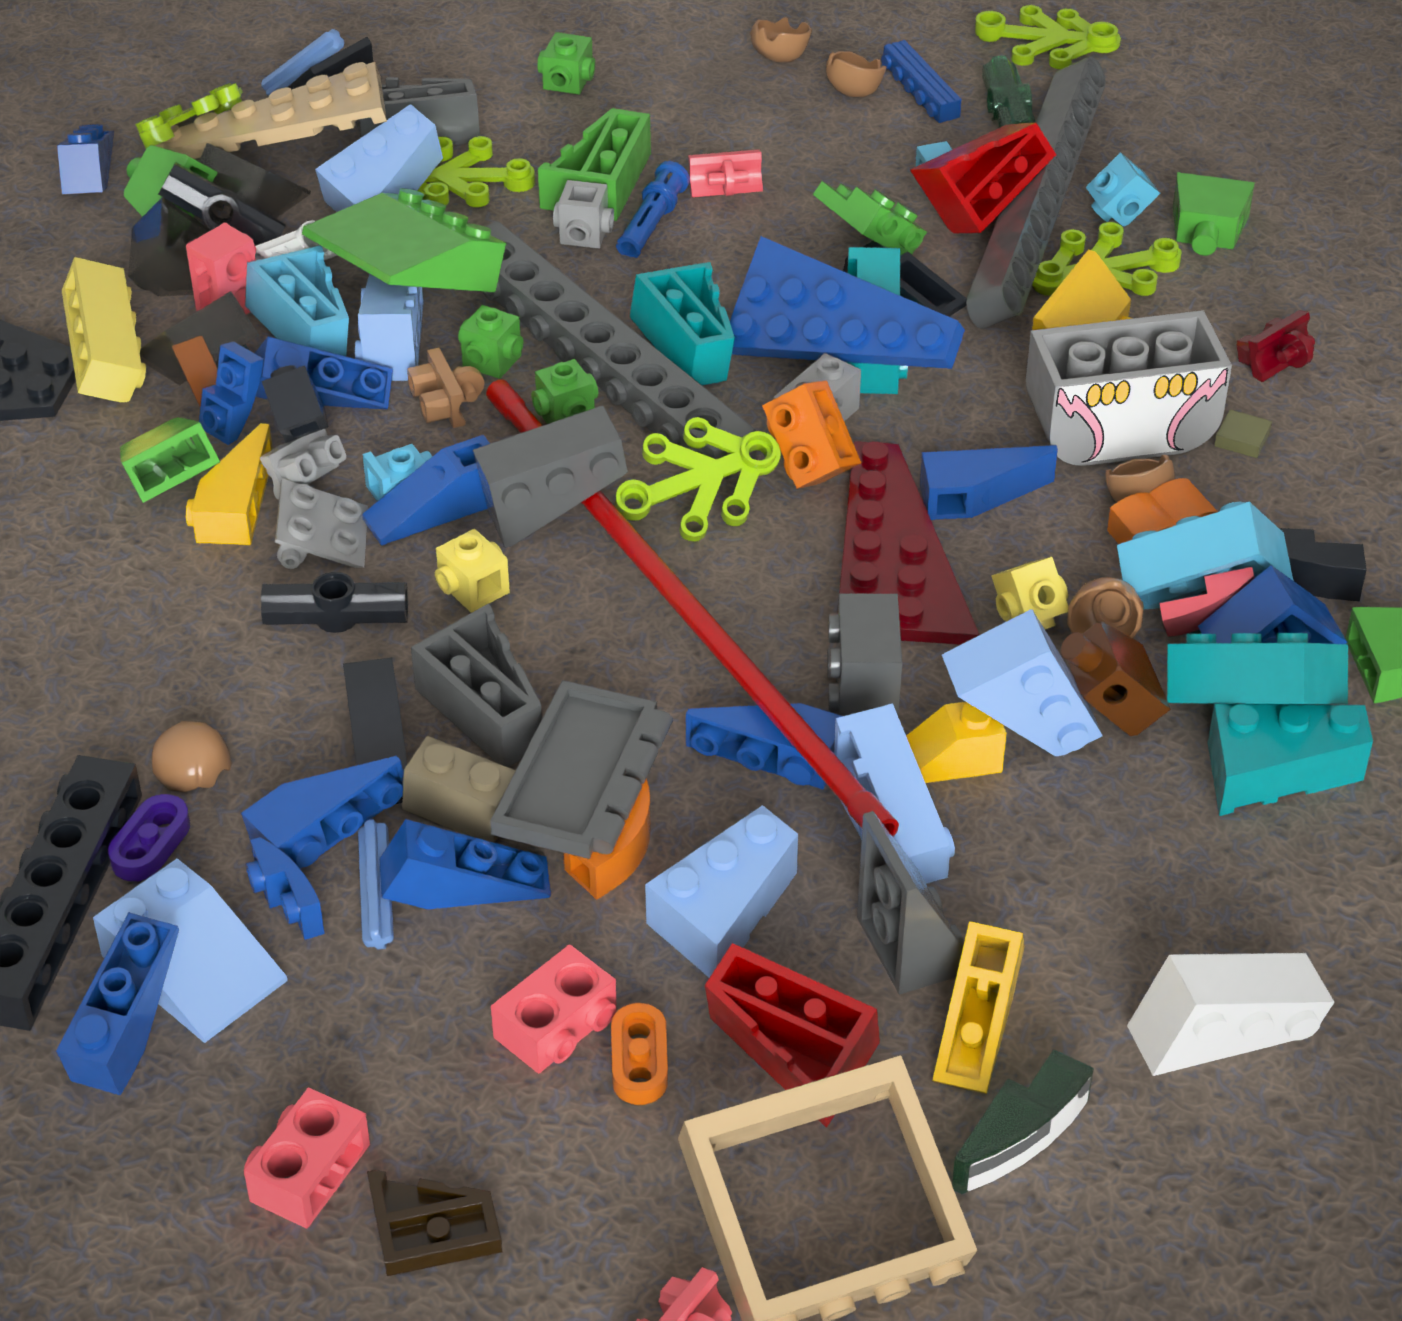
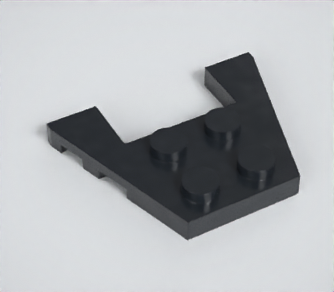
M0 320V421L56 417L76 381L71 347Z

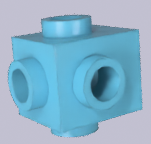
M1121 152L1086 186V189L1095 200L1091 204L1094 211L1106 222L1113 218L1122 226L1129 225L1160 194L1145 172Z

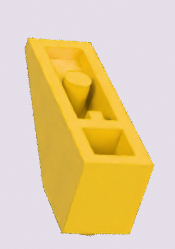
M260 423L220 463L216 464L199 480L194 499H188L186 505L187 526L194 527L196 543L251 545L269 476L260 460L261 456L273 449L269 424Z
M969 921L933 1075V1082L987 1094L1025 947L1023 933Z

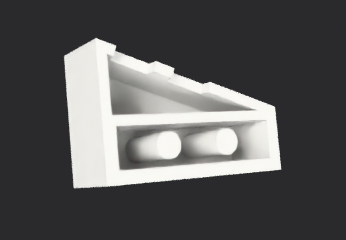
M1306 953L1173 954L1167 957L1127 1027L1152 1075L1155 1076L1294 1040L1306 1039L1313 1036L1319 1029L1321 1022L1334 1004V1000Z

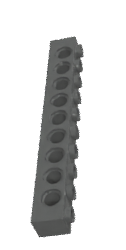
M499 221L485 226L491 229V236L506 243L496 291H482L485 297L489 300L497 301L505 308L507 313L518 316L520 322L530 329L533 337L538 341L543 340L555 350L561 361L566 362L575 359L586 374H592L597 386L606 393L611 403L614 405L620 404L632 414L633 419L640 427H647L653 433L664 435L671 443L714 459H719L730 453L709 444L699 449L689 447L683 439L685 424L690 419L695 417L703 418L709 422L710 426L739 437L756 431L754 427ZM693 428L689 431L695 438L705 436V432L700 428ZM755 450L750 452L749 455L752 459L756 460Z

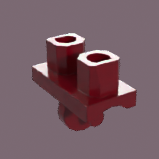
M1298 310L1285 319L1274 318L1266 323L1263 332L1256 336L1246 335L1237 340L1239 362L1251 366L1253 377L1261 382L1266 381L1288 366L1302 368L1310 363L1313 358L1315 339L1313 336L1308 335L1307 324L1310 320L1309 312Z

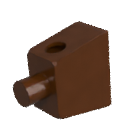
M1104 622L1095 623L1083 634L1078 632L1072 633L1063 641L1061 655L1067 660L1082 697L1129 736L1140 734L1171 710L1146 650L1140 642Z

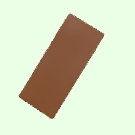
M198 336L172 346L199 407L201 406L202 389L216 385L218 369L203 336Z

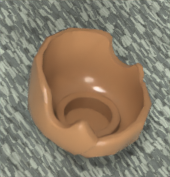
M787 17L782 18L776 23L768 20H757L750 33L751 42L757 52L767 59L775 62H792L805 51L812 29L806 22H802L797 29H794L790 26Z
M838 51L830 53L826 64V75L833 87L849 97H866L877 90L887 67L884 65L881 67L879 59L869 63L864 57L853 52Z
M1162 455L1159 461L1153 459H1132L1118 465L1113 471L1111 469L1106 470L1107 488L1111 497L1116 502L1133 494L1150 493L1158 486L1175 479L1173 462L1167 455Z
M1100 577L1084 583L1074 595L1068 607L1067 625L1072 633L1078 632L1083 634L1095 623L1104 622L1127 636L1134 638L1143 624L1144 604L1133 586L1129 583L1113 577Z
M182 721L168 728L159 736L152 749L153 774L168 790L188 792L195 790L197 787L211 788L215 785L222 770L230 771L232 765L230 750L224 738L205 722Z

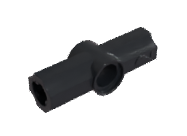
M175 162L158 193L161 197L204 220L211 229L227 223L252 238L255 246L280 237L286 226L285 223L242 200L232 189L221 188ZM219 200L226 201L232 206L234 214L228 218H219L211 210V205Z
M329 572L318 576L313 581V584H262V623L265 625L317 624L320 629L331 633L347 631L355 624L408 623L407 583H354L353 579L345 573Z

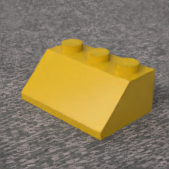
M1088 249L1034 316L1032 330L1133 319L1129 317L1131 298L1097 252Z

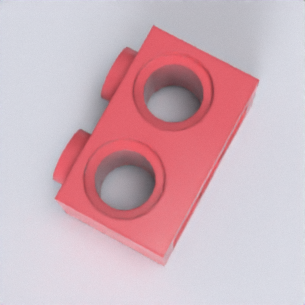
M223 223L186 244L196 311L223 328L250 313L249 309L245 306L247 263L256 261V247L253 239L227 223Z
M569 944L491 1005L493 1038L538 1074L553 1062L557 1064L562 1063L573 1053L580 1040L593 1030L595 1032L603 1030L612 1021L617 1011L616 979Z
M308 1087L295 1105H289L282 1112L275 1131L264 1145L257 1146L247 1158L244 1176L249 1201L308 1229L370 1146L366 1113Z

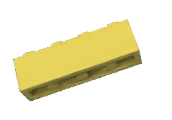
M74 257L62 288V296L78 393L117 402H129L135 388H141L143 385L146 365L140 359L141 339L136 336L135 332L136 313L131 311L130 300L132 291L131 287H128L126 284L124 268Z

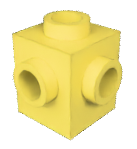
M475 528L436 548L438 569L435 571V577L439 587L445 594H452L471 613L510 593L508 558L495 542H489Z
M1052 557L1031 561L991 575L997 592L996 607L999 615L1006 622L1033 609L1044 629H1048L1056 625L1053 617L1068 612L1067 586L1063 578L1058 575Z

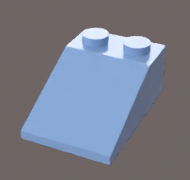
M177 858L93 917L103 958H105L128 912L178 926V937L158 1004L204 1043L288 981L285 973L214 888Z

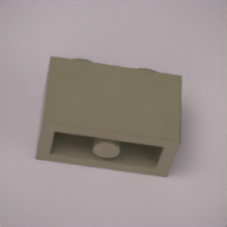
M426 736L404 769L402 809L462 834L495 843L498 836L491 835L490 820L516 770Z

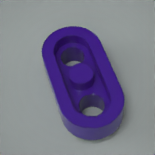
M170 794L156 795L145 800L111 841L108 848L111 867L117 877L126 881H141L148 879L160 870L190 829L188 808L181 798ZM162 824H170L167 827H158Z

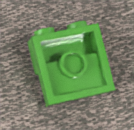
M821 181L813 193L816 198L862 235L887 248H900V255L907 251L912 255L915 249L922 243L927 231L914 222L918 217L915 212L900 202H897L895 205L892 199L876 189L870 195L858 187L851 190L840 183L836 189Z

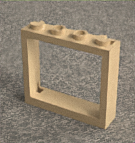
M901 1055L693 1118L683 1123L678 1141L742 1321H798L819 1313L822 1321L835 1320L855 1311L856 1306L854 1302L874 1295L877 1302L881 1304L907 1295L911 1292L909 1284L929 1277L933 1286L945 1284L948 1279L965 1274L963 1266H966L977 1252L976 1245ZM889 1098L944 1243L766 1300L714 1152Z

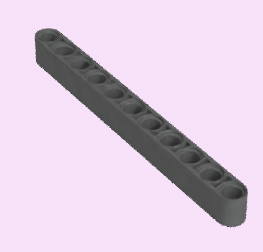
M1092 56L1058 70L1053 77L1036 123L1050 143L1056 156L1003 209L998 217L966 301L969 316L976 327L980 329H985L1016 317L1023 311L1105 88L1106 80L1103 69L1097 59Z

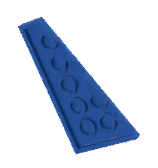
M760 236L730 319V325L735 337L732 350L734 355L817 360L826 353L844 362L952 369L965 332L959 321L762 236Z

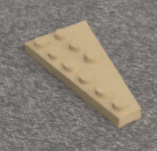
M363 62L355 63L346 67L342 73L330 77L327 75L316 76L310 79L304 86L292 90L288 87L280 88L272 92L268 98L256 102L245 100L234 105L231 110L220 114L213 112L203 114L196 118L194 123L182 127L173 125L171 129L175 137L155 146L186 154L196 159L203 157L210 151V148L214 147L224 149L225 153L238 151L242 142L256 140L258 146L315 136L327 125L336 126L340 131L354 128L356 120L368 117L372 118L374 124L387 122L380 74L375 62L369 64Z

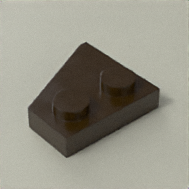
M367 1171L387 1276L503 1252L501 1235L490 1191L465 1186L450 1188L442 1182L422 1178L419 1179L416 1186L387 1180L385 1171Z

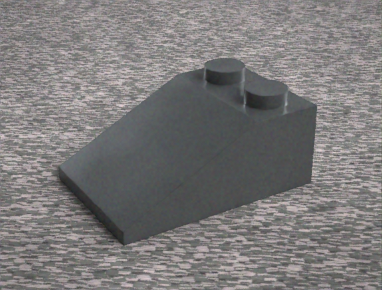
M873 811L864 813L857 919L898 994L956 978L964 946L960 930L955 924L949 925L943 914L942 903L937 890L926 885L916 866Z

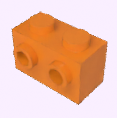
M827 380L804 383L762 405L767 416L768 430L779 444L784 458L785 471L790 479L793 480L796 489L823 483L861 464Z

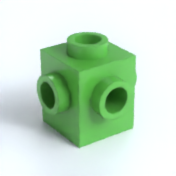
M555 32L546 50H541L538 57L537 68L538 72L543 74V89L580 95L588 80L591 81L595 73L592 37Z
M481 305L469 319L462 323L459 329L458 340L461 343L463 367L471 366L478 369L480 373L500 379L522 355L523 338L520 336V320L518 316Z
M575 359L535 371L536 390L531 393L532 402L537 414L542 416L547 424L595 408L594 399L598 398L596 381L592 374L585 373Z

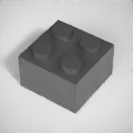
M839 594L838 614L829 613L828 641L829 643H836V648L827 649V678H836L837 682L828 684V712L847 716L893 703L899 717L902 651L898 594Z

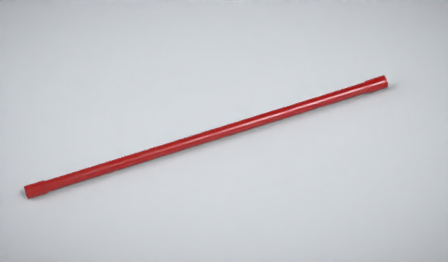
M496 380L489 385L486 391L488 400L520 433L543 426L526 407L525 401L506 380ZM600 490L582 501L581 503L843 802L856 823L862 828L863 814L873 811L894 837L899 828L898 821L873 793L867 791L604 493Z

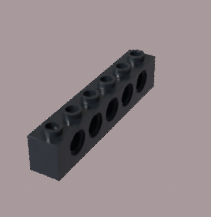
M78 755L69 773L61 777L58 784L57 797L50 811H45L42 814L38 835L31 849L27 848L24 850L20 859L19 872L12 886L5 888L0 899V1026L31 1031L110 865L109 845L136 811L142 798L136 764Z

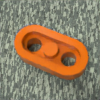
M645 1003L626 1005L615 1013L611 1022L612 1084L616 1095L623 1101L634 1105H646L661 1098L668 1086L666 1020L662 1012L652 1005ZM635 1034H643L646 1035L647 1038L632 1039L631 1036ZM636 1078H645L648 1081L634 1082L633 1080Z

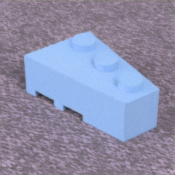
M410 104L389 118L387 122L382 123L315 170L324 201L334 211L338 212L380 193L399 194L401 188L417 191L443 159L435 124Z
M369 274L366 288H361V306L358 313V334L361 340H356L355 359L392 368V381H408L407 368L418 366L424 304L422 287L388 285Z
M1033 609L942 654L959 698L1054 756L1066 755L1103 736L1089 703L1080 694L1072 673Z
M893 703L836 718L834 754L867 791L873 793L898 821L899 828L893 838L916 866L925 883L948 878L949 860L955 854L954 842L949 830L943 827ZM843 804L847 814L849 815L854 827L856 828L862 840V828L850 816L848 808Z
M762 805L645 884L646 924L710 978L732 943L742 948L746 945L752 930L763 916L766 917L797 874L798 833Z

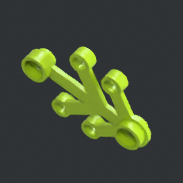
M1035 5L1023 6L1020 9L1019 21L1024 25H1036L1037 27L1005 24V16L996 11H984L976 16L975 34L983 41L994 42L1001 37L1036 40L1026 45L1021 44L1013 47L1011 60L1013 63L1021 66L1032 64L1034 56L1053 49L1050 52L1049 65L1061 70L1071 65L1073 59L1090 52H1113L1120 47L1121 37L1115 25L1108 22L1090 24L1073 9L1059 10L1055 22L1042 13L1040 7ZM1066 43H1068V44H1074V45H1071V46H1069V47H1067V48H1065V49H1063V48H1056V47H1059V46L1064 45V44H1066Z
M236 83L222 85L209 91L210 95L191 102L193 107L183 111L181 105L178 104L159 112L160 116L154 115L136 123L135 125L145 149L150 145L155 146L175 137L171 126L194 115L198 116L211 110L216 114H220L232 109L234 105L242 102L241 94L243 91L241 87L238 88Z
M478 136L469 140L468 151L435 168L417 191L424 194V200L447 205L449 203L450 190L465 199L467 205L483 207L490 201L489 187L483 182H503L504 186L510 191L524 192L534 187L535 170L530 166L529 161L520 158L510 160L506 168H469L479 161L489 160L493 156L491 139ZM438 137L443 156L440 162L450 160L453 157L452 140L447 137Z
M1114 222L1101 224L1099 226L1098 242L1092 251L1097 252L1123 288L1130 289L1137 295L1149 296L1155 293L1158 279L1157 274L1149 269H1139L1133 274L1122 272L1123 270L1149 266L1157 272L1169 273L1179 268L1182 252L1178 247V243L1170 238L1155 240L1154 244L1149 247V250L1108 258L1112 250L1122 244L1124 229L1120 224ZM1071 229L1061 234L1060 249L1052 260L1040 263L1032 286L1038 293L1051 296L1076 264H1069L1074 256L1084 252L1086 236L1083 232Z
M695 417L685 424L683 433L685 443L695 449L703 448L709 444L730 453L729 455L714 459L671 443L662 434L653 433L648 435L643 442V458L650 464L658 465L667 461L686 468L688 471L650 486L640 480H628L622 483L616 492L615 507L627 520L636 521L646 517L652 505L699 487L691 510L682 517L679 528L680 534L685 540L699 541L706 536L708 529L707 517L723 478L739 471L741 473L733 495L727 497L723 502L721 517L730 526H740L746 522L750 510L748 502L759 476L771 473L777 467L781 456L780 447L777 441L766 432L755 431L739 437L710 426L709 422L703 418ZM693 428H700L705 432V436L695 438L689 431ZM652 444H659L664 448V451L660 454H653L649 451L648 447ZM755 450L761 451L765 455V459H752L749 453ZM629 499H636L642 506L638 509H630L625 505V502ZM737 505L743 510V514L733 516L728 512L727 508ZM692 521L697 522L701 525L702 530L691 532L686 528V524Z

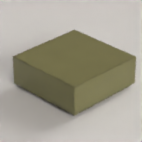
M1229 410L1216 435L1215 447L1258 458L1270 434L1272 421Z

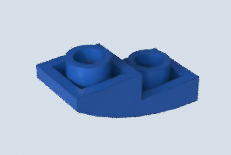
M234 341L220 345L216 385L202 389L199 422L204 431L227 445L238 439L248 419L258 391L264 362L263 358Z
M261 837L250 840L254 861L245 865L253 893L263 891L269 908L282 905L287 923L290 925L298 922L304 940L325 934L320 901L305 874L284 852Z

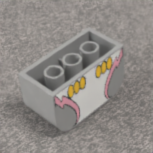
M1204 310L1032 330L1030 334L1026 389L1049 444L1057 445V457L1072 465H1095L1181 454L1205 443L1213 436L1222 422L1232 364Z

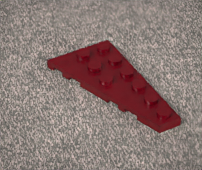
M854 441L861 464L851 468L839 594H898L901 641L961 645L979 636L978 629L899 444L877 441Z

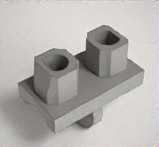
M322 429L278 445L270 452L261 456L260 460L266 468L267 474L273 480V492L276 499H279L282 478L308 485L337 468L339 463L346 460V453L337 434L328 436L326 430Z

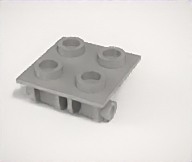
M282 478L275 543L280 544L277 550L278 560L285 568L294 569L310 553L354 568H364L367 525L362 518V514L368 510V506L349 498H342L312 488L309 485L299 484Z

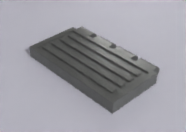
M562 680L490 820L491 835L590 859L593 852L601 854L612 853L624 828L625 820L628 819L642 789L641 784L645 782L657 757L658 749L661 748L673 722L672 716L665 711L657 710L656 701Z

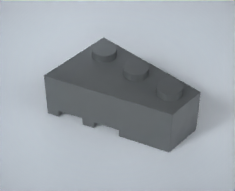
M386 77V84H382L387 120L411 104L435 124L438 137L450 138L453 144H465L470 139L480 136L477 94L472 79L423 78L422 85H399V77ZM371 117L356 120L360 138L382 123L374 124Z
M603 405L473 449L487 509L505 548L512 547L628 473L621 438Z
M488 603L411 647L415 689L496 763L509 767L523 758L542 721L541 703L521 664H517L510 651V642L505 633H501L495 621L494 611Z

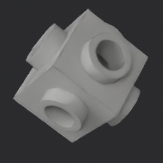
M567 180L560 200L556 202L553 212L554 227H559L560 244L600 249L605 233H611L614 225V209L608 208L607 184Z

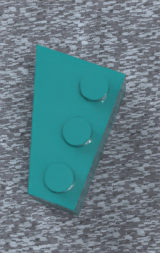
M849 247L848 274L900 296V248ZM846 362L861 369L860 393L898 394L899 379H907L908 366Z
M711 262L636 274L630 318L652 345L702 386L727 381L735 337L726 309L721 307L719 302L720 290L718 284H714L711 277L713 270Z
M1256 633L1231 634V643H1216V634H1186V644H1168L1167 701L1168 703L1348 704V645L1308 643V633H1277V643H1262V634Z
M1214 704L1207 744L1219 816L1234 813V809L1257 802H1261L1262 805L1274 803L1281 796L1302 791L1307 795L1363 781L1373 744L1366 706Z

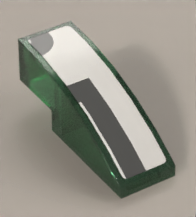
M1053 1049L1028 1088L1007 1079L955 1157L952 1180L954 1191L964 1194L991 1183L1022 1166L1048 1147L1074 1121L1088 1102L1094 1068Z

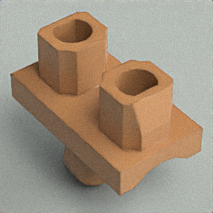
M440 347L427 350V364L407 368L409 389L413 397L419 396L420 408L426 423L448 418L453 428L466 425V421L459 408L462 402H474L477 400L484 389L485 382L482 374L478 369L471 366H458L452 372Z

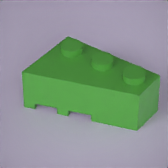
M612 108L583 131V139L576 145L567 144L561 149V157L552 164L545 162L538 167L540 209L554 211L555 204L559 202L567 180L607 184L608 208L614 209V221H617L651 155L650 114Z

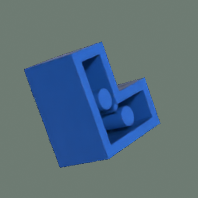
M1272 565L1256 576L1248 585L1198 626L1202 634H1216V643H1231V634L1234 633L1262 634V643H1277V633H1308V643H1348L1326 605Z

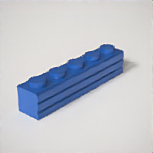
M905 40L884 46V52L881 57L882 65L892 72L896 81H900L904 85L907 93H911L915 97L916 103L926 109L929 117H934L938 123L960 118L962 99Z

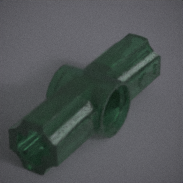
M1005 55L993 56L991 61L983 65L982 79L987 90L988 113H993V117L990 118L991 121L997 120L999 128L1009 124L1035 123L1029 83L1022 84L1015 63L1010 62Z

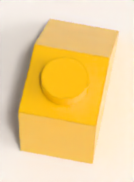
M967 702L945 704L906 735L925 783L1002 773L1007 734L1004 725Z

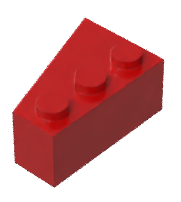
M1036 122L1009 124L910 169V171L950 232L954 234L981 233L1056 156V153Z
M734 943L731 944L705 984L710 1019L785 1090L864 1067L880 1043L878 1012L876 1008ZM835 1115L819 1119L818 1121L827 1128Z

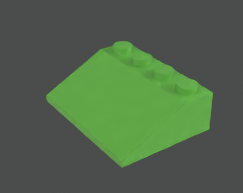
M401 188L399 194L380 193L303 226L302 235L388 285L495 292L506 246L505 242L490 235V228L469 224L467 216L455 212H446V205L431 200H423V193Z

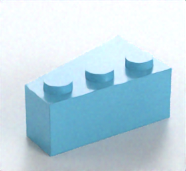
M321 245L247 263L245 306L277 339L346 356L349 316L338 288L333 286L332 272L329 266L326 267L324 251Z
M1250 501L1226 504L1221 507L1219 512L1204 517L1191 516L1183 518L1176 523V526L1158 532H1140L1134 535L1132 540L1117 545L1122 579L1133 586L1144 604V609L1160 608L1159 603L1203 595L1202 591H1207L1204 576L1248 567L1253 568L1254 576L1256 577L1272 565L1293 580L1284 532Z

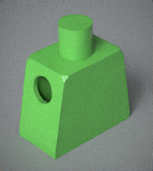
M150 145L146 148L142 158L137 157L129 162L127 175L130 180L124 189V197L150 225L180 239L184 236L195 215L158 195L175 162L213 182L218 172L186 154Z
M1177 172L1173 199L1176 241L1192 244L1193 250L1203 256L1214 253L1217 247L1234 249L1249 218L1255 182Z
M179 417L161 424L120 447L121 463L143 503L220 463L200 422Z
M1353 607L1345 639L1348 642L1349 650L1373 703L1401 698L1402 608Z

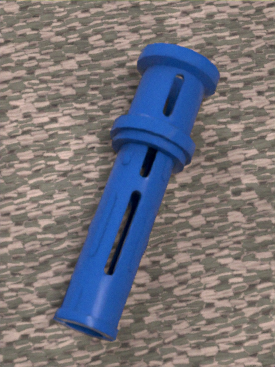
M664 161L659 164L655 171L654 181L648 183L642 192L643 202L636 214H634L622 236L617 240L616 248L620 254L635 258L639 257L642 248L654 232L662 216L674 210L678 194L684 192L690 183V176L682 165L673 161ZM672 173V176L668 180V174Z

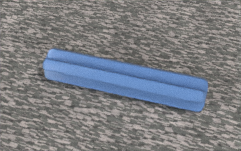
M331 29L329 32H325L262 80L261 87L266 90V95L269 96L275 90L288 87L309 68L342 49L345 42L340 37L339 31Z
M369 819L364 822V827L358 830L362 941L366 947H375L377 950L386 949L387 944L394 939L392 900L382 898L379 860L389 845V830L385 823H376L374 819Z

